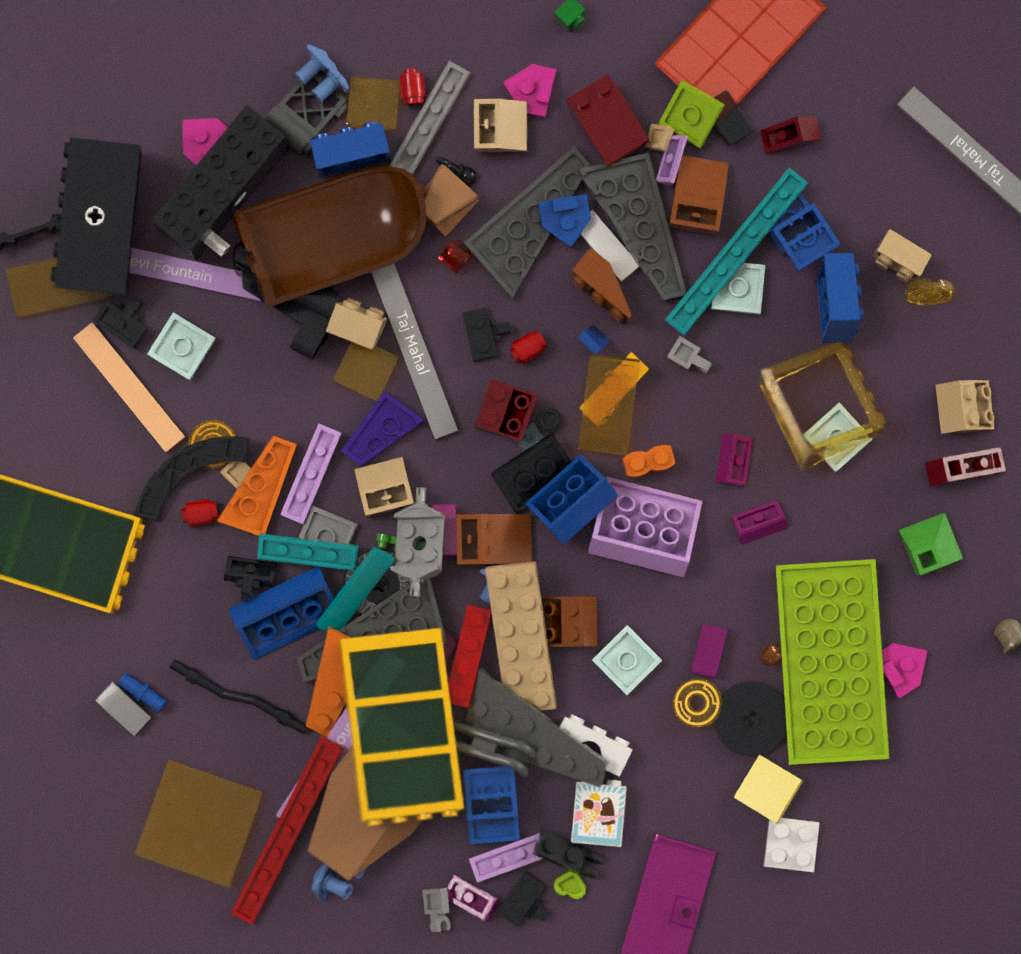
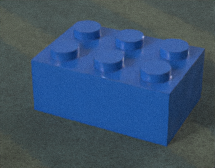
M377 121L365 123L363 128L353 130V127L343 128L339 130V134L329 136V133L318 134L314 136V140H310L319 177L391 161L383 123L377 124Z
M824 253L816 276L822 343L852 342L855 333L859 331V322L863 321V308L859 307L858 300L861 298V286L857 285L856 278L859 276V264L854 261V253Z
M580 454L525 504L553 536L564 545L619 495L607 479Z

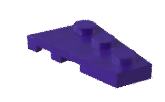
M384 391L341 452L360 466H363L425 420Z

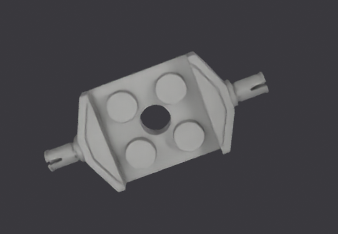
M424 487L416 488L414 505L394 514V518L398 520L395 566H391V570L409 579V582H411L410 598H420V583H424V580L435 577L442 572L445 515L428 507V504L425 503L427 489ZM425 538V548L418 551L416 549L418 540Z

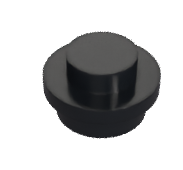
M545 408L537 416L538 427L544 432H554L561 425V415L553 408Z

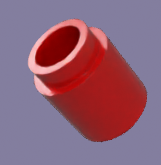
M418 69L403 70V75L399 76L401 100H404L405 106L423 104L424 97H426L423 73H418Z
M537 330L534 333L529 332L511 343L513 348L509 351L516 363L521 361L524 365L544 353L543 350L548 346Z
M205 499L185 503L186 508L181 509L183 523H189V527L213 523L212 521L218 519L215 500L209 501Z

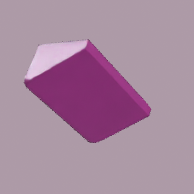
M723 434L716 482L746 487L753 438L736 434Z
M778 500L731 516L741 544H746L787 529L786 518Z
M702 624L691 672L716 678L728 629Z

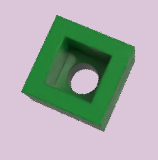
M567 0L554 12V18L566 31L572 27L576 29L584 22L585 18L583 16L586 9L577 0Z

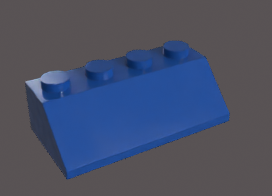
M319 566L252 597L250 602H242L229 608V612L238 633L253 660L319 629L316 622L334 600V596Z

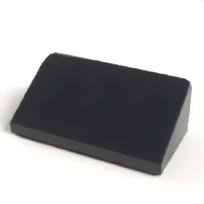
M724 91L714 97L725 104L714 126L729 147L747 137L753 131V128L729 92Z

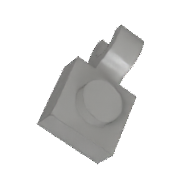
M679 336L667 356V359L686 370H689L691 365H694L707 374L712 366L711 362L698 355L701 350L700 347Z
M447 888L423 889L425 915L430 914L431 932L450 930V921L445 916L446 913H450Z

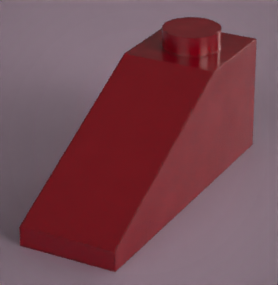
M1001 447L925 462L930 487L1006 471Z

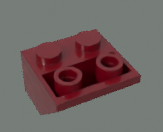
M491 379L474 425L475 428L499 437L522 442L538 395Z

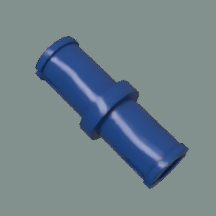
M127 672L117 684V686L132 694L137 702L142 701L157 713H160L167 703V699L152 691L148 684L145 683L143 685Z

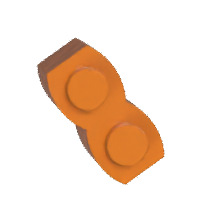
M659 445L651 448L648 452L636 451L629 453L622 459L626 478L633 479L640 478L650 471H666L675 464V459L671 446Z

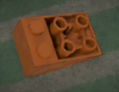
M682 155L677 172L669 228L717 236L722 216L729 163Z
M590 248L572 269L571 278L573 281L571 283L582 292L586 289L592 295L591 300L598 306L602 307L605 305L610 309L611 312L609 314L619 323L624 321L628 324L632 315L611 264Z
M456 514L457 566L507 565L532 562L531 515Z
M541 597L548 647L597 646L596 597Z

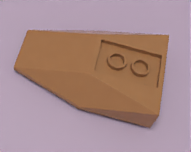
M380 712L373 714L359 734L361 755L427 748ZM350 747L330 775L307 852L349 881L411 835L422 820H418L417 816L407 817L408 821L401 823H392V819L382 820V825L367 826V822H360L352 748ZM439 755L362 763L368 811L435 803L453 779L451 764Z

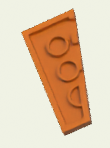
M272 436L216 521L257 536L260 533L265 534L297 444Z
M328 627L306 722V727L326 737L331 732L346 704L339 642L341 639L351 638L331 627ZM373 650L349 653L353 688Z

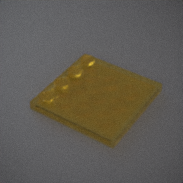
M168 760L134 855L230 887L263 792Z

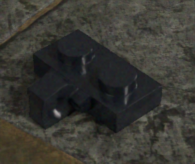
M134 296L127 306L121 304L119 307H116L106 300L93 318L94 322L132 349L137 346L148 330L137 322L140 318L137 312L143 302Z
M486 307L463 312L473 361L496 357L495 342L500 341V335L511 333L510 323L496 324L495 319L489 320Z
M228 556L224 581L237 582L236 587L241 588L240 601L250 602L253 589L259 590V586L273 587L277 563Z
M525 871L496 912L516 927L524 916L530 919L534 915L544 922L549 912L539 906L542 900L538 896L545 888V885Z

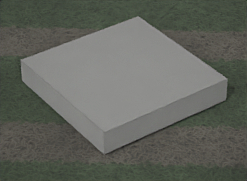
M312 505L298 538L350 544L358 524Z

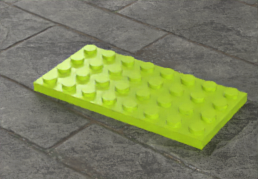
M876 559L776 565L789 765L889 759Z

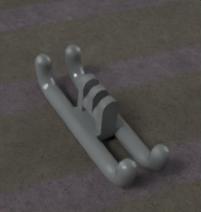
M453 722L454 732L474 737L471 745L455 741L456 752L509 767L517 771L522 778L528 776L529 771L527 767L516 759L501 755L498 746L517 750L526 755L528 760L532 761L536 758V752L531 746L516 739L459 722ZM445 725V726H444V732H445V734L447 735V730H446V725ZM448 739L439 740L436 746L448 745Z

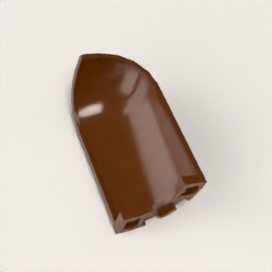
M392 166L368 167L231 213L240 242H243L246 252L250 253V256H247L246 259L252 274L256 275L258 289L267 307H271L390 266L406 257L420 242L426 226L424 197H427L424 184L422 182L419 183L405 169Z

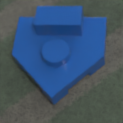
M587 194L537 203L541 228L551 233L569 248L572 247L591 219Z

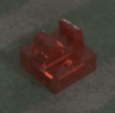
M451 240L438 259L458 274L470 258L471 252L468 249L465 252L459 247L462 241L456 240L453 242Z

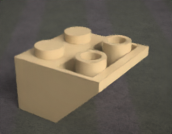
M474 99V149L478 153L526 152L527 102L506 99Z
M889 229L871 258L876 260L874 263L884 270L889 268L896 272L895 276L903 282L908 283L911 281L914 283L921 276L932 254Z
M351 298L336 303L326 332L369 349L375 348L388 320V317L383 316L384 312L374 307H370V309L362 308L359 301Z
M959 380L935 385L941 434L994 429V414L992 412L989 380Z
M403 457L354 469L366 517L414 505Z

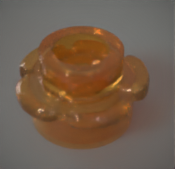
M771 642L763 650L759 658L764 661V665L769 663L774 665L782 655L779 652L781 646H776Z

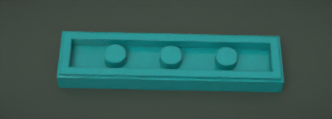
M260 533L257 559L356 571L359 545Z
M373 547L316 622L318 628L328 632V627L337 631L343 628L394 562V557L383 550Z

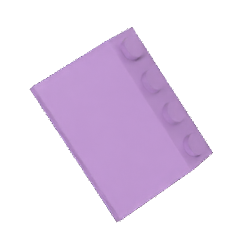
M606 477L619 496L597 515L588 553L684 577L690 561L702 501Z

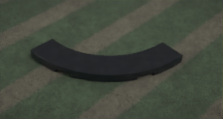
M240 436L215 437L196 442L176 452L154 472L144 487L134 516L160 521L163 507L169 495L186 476L212 463L224 461L245 463L250 438Z

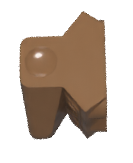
M443 164L438 167L433 179L425 186L427 197H424L426 221L445 237L478 202L476 193Z

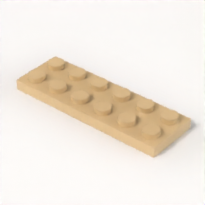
M536 561L486 567L485 571L502 683L507 686L508 690L516 696L522 697L539 711L556 709L557 704Z

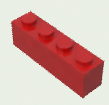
M467 605L448 683L450 704L469 707L491 617V610Z

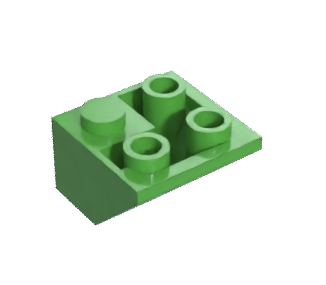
M945 513L898 530L916 577L963 559Z

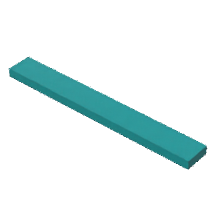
M789 167L667 316L665 322L685 336L808 185V182Z

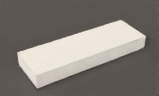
M591 210V219L580 235L593 250L611 264L615 276L622 282L637 270L639 266L632 255L596 213Z

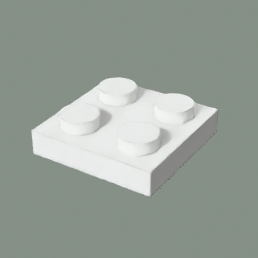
M781 818L777 824L769 819L763 866L814 872L819 822Z

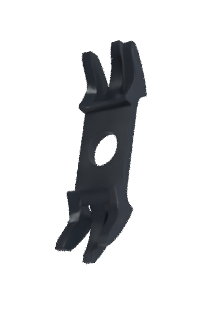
M53 214L50 222L14 235H8L5 231L0 233V250L6 244H18L19 239L48 229L53 232L56 229L57 217H62V214Z

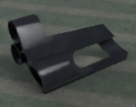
M243 242L236 243L233 251V265L236 274L242 279V288L264 301L258 289L257 278L252 274L246 259L247 256H250V253L246 252ZM326 287L272 306L301 325L290 346L293 351L313 360L329 335L326 329L338 300L339 293L337 290Z

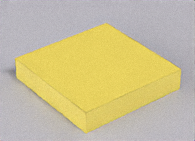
M759 755L734 798L778 824L803 781Z

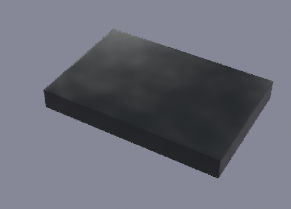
M550 433L490 474L513 511L518 514L527 508L525 503L566 468L571 461L555 435Z

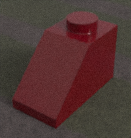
M797 116L760 130L766 154L802 147L821 140L816 116Z

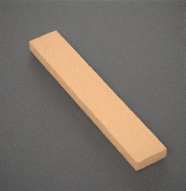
M93 323L73 337L166 453L186 438Z

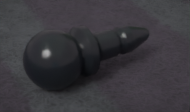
M435 158L439 165H445L467 186L475 184L477 173L473 168L464 167L462 163L457 166L446 158Z

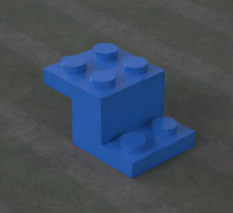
M802 193L799 194L768 233L781 255L786 253L798 272L823 257L824 253H829L841 245L815 203L809 205Z
M505 766L464 770L470 844L520 840L514 770Z

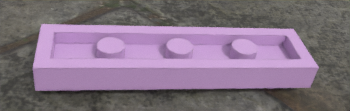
M318 423L281 511V516L304 525L342 435L341 432Z

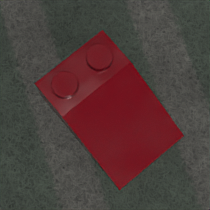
M608 74L566 99L571 115L607 167L650 142L623 95Z

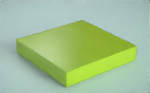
M682 80L658 124L672 127L675 134L687 136V141L701 148L725 104Z

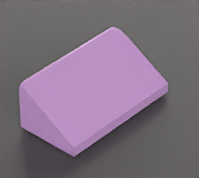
M672 135L668 150L663 154L656 182L667 187L674 184L687 136Z

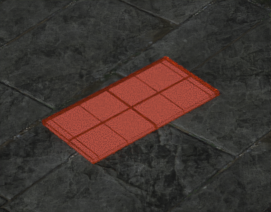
M713 0L654 64L678 86L684 80L725 104L716 120L721 123L827 7L819 0Z

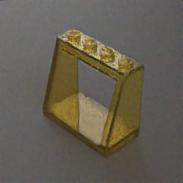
M832 343L760 371L759 384L801 470L883 434V425L886 424L885 419L880 411L876 412L873 403H875L874 397L869 389L865 390L862 381H864L863 375L858 367L854 368L851 362L853 355L849 347H844L842 343ZM836 354L870 423L808 446L776 381Z

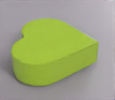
M568 871L554 881V889L559 895L568 894L573 899H579L586 892L585 884L578 873L575 874Z

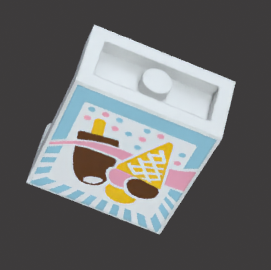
M606 780V784H602L600 787L583 781L576 782L571 842L621 847L626 799V786H621V781Z

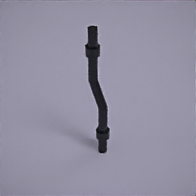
M175 659L169 667L186 677L185 680L194 685L196 683L223 699L252 704L276 718V722L283 726L288 725L301 734H304L308 728L306 724L292 717V713L283 709L282 711L256 695L224 689L200 675L201 672L193 667L190 669Z

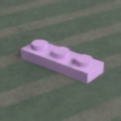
M539 833L469 858L476 881L480 882L541 860L542 858L532 854Z

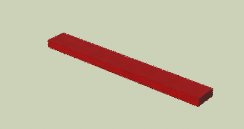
M321 736L230 914L251 925L254 924L344 746Z

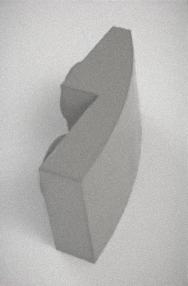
M111 682L95 699L99 705L134 736L151 718L144 709L135 703L114 682Z

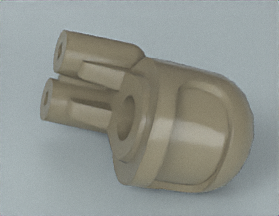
M1008 618L1002 620L994 630L995 638L1004 647L1002 650L1004 654L1021 645V625L1015 619Z

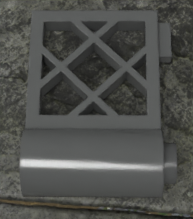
M317 74L312 78L318 85L323 81ZM299 80L282 101L267 114L265 120L286 136L289 146L300 155L304 152L309 154L312 151L310 140H314V136L318 135L334 116L339 119L348 108L345 105L347 99L334 90L329 95L339 101L334 108H323V102H320V109L306 110L305 98L315 97L312 92L304 93V84ZM293 98H302L303 110L293 111L286 104ZM321 113L322 122L316 128L307 122V114Z

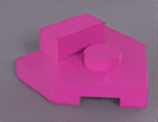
M532 64L504 81L503 84L513 100L527 102V114L545 118L556 69Z
M217 118L182 120L184 156L196 166L227 127Z
M895 643L882 649L883 675L898 698L920 686L927 650Z

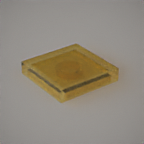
M351 76L347 127L363 128V124L377 121V124L383 123L384 130L396 131L399 80Z
M351 341L333 381L377 402L399 357L377 346L369 349Z

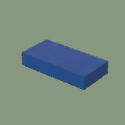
M594 325L586 329L578 337L594 354H598L612 342Z

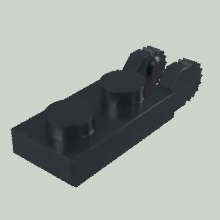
M544 829L540 831L532 853L575 874L580 873L592 879H597L599 873L595 869L583 866L584 859L602 865L604 860L602 856L589 852L587 849Z

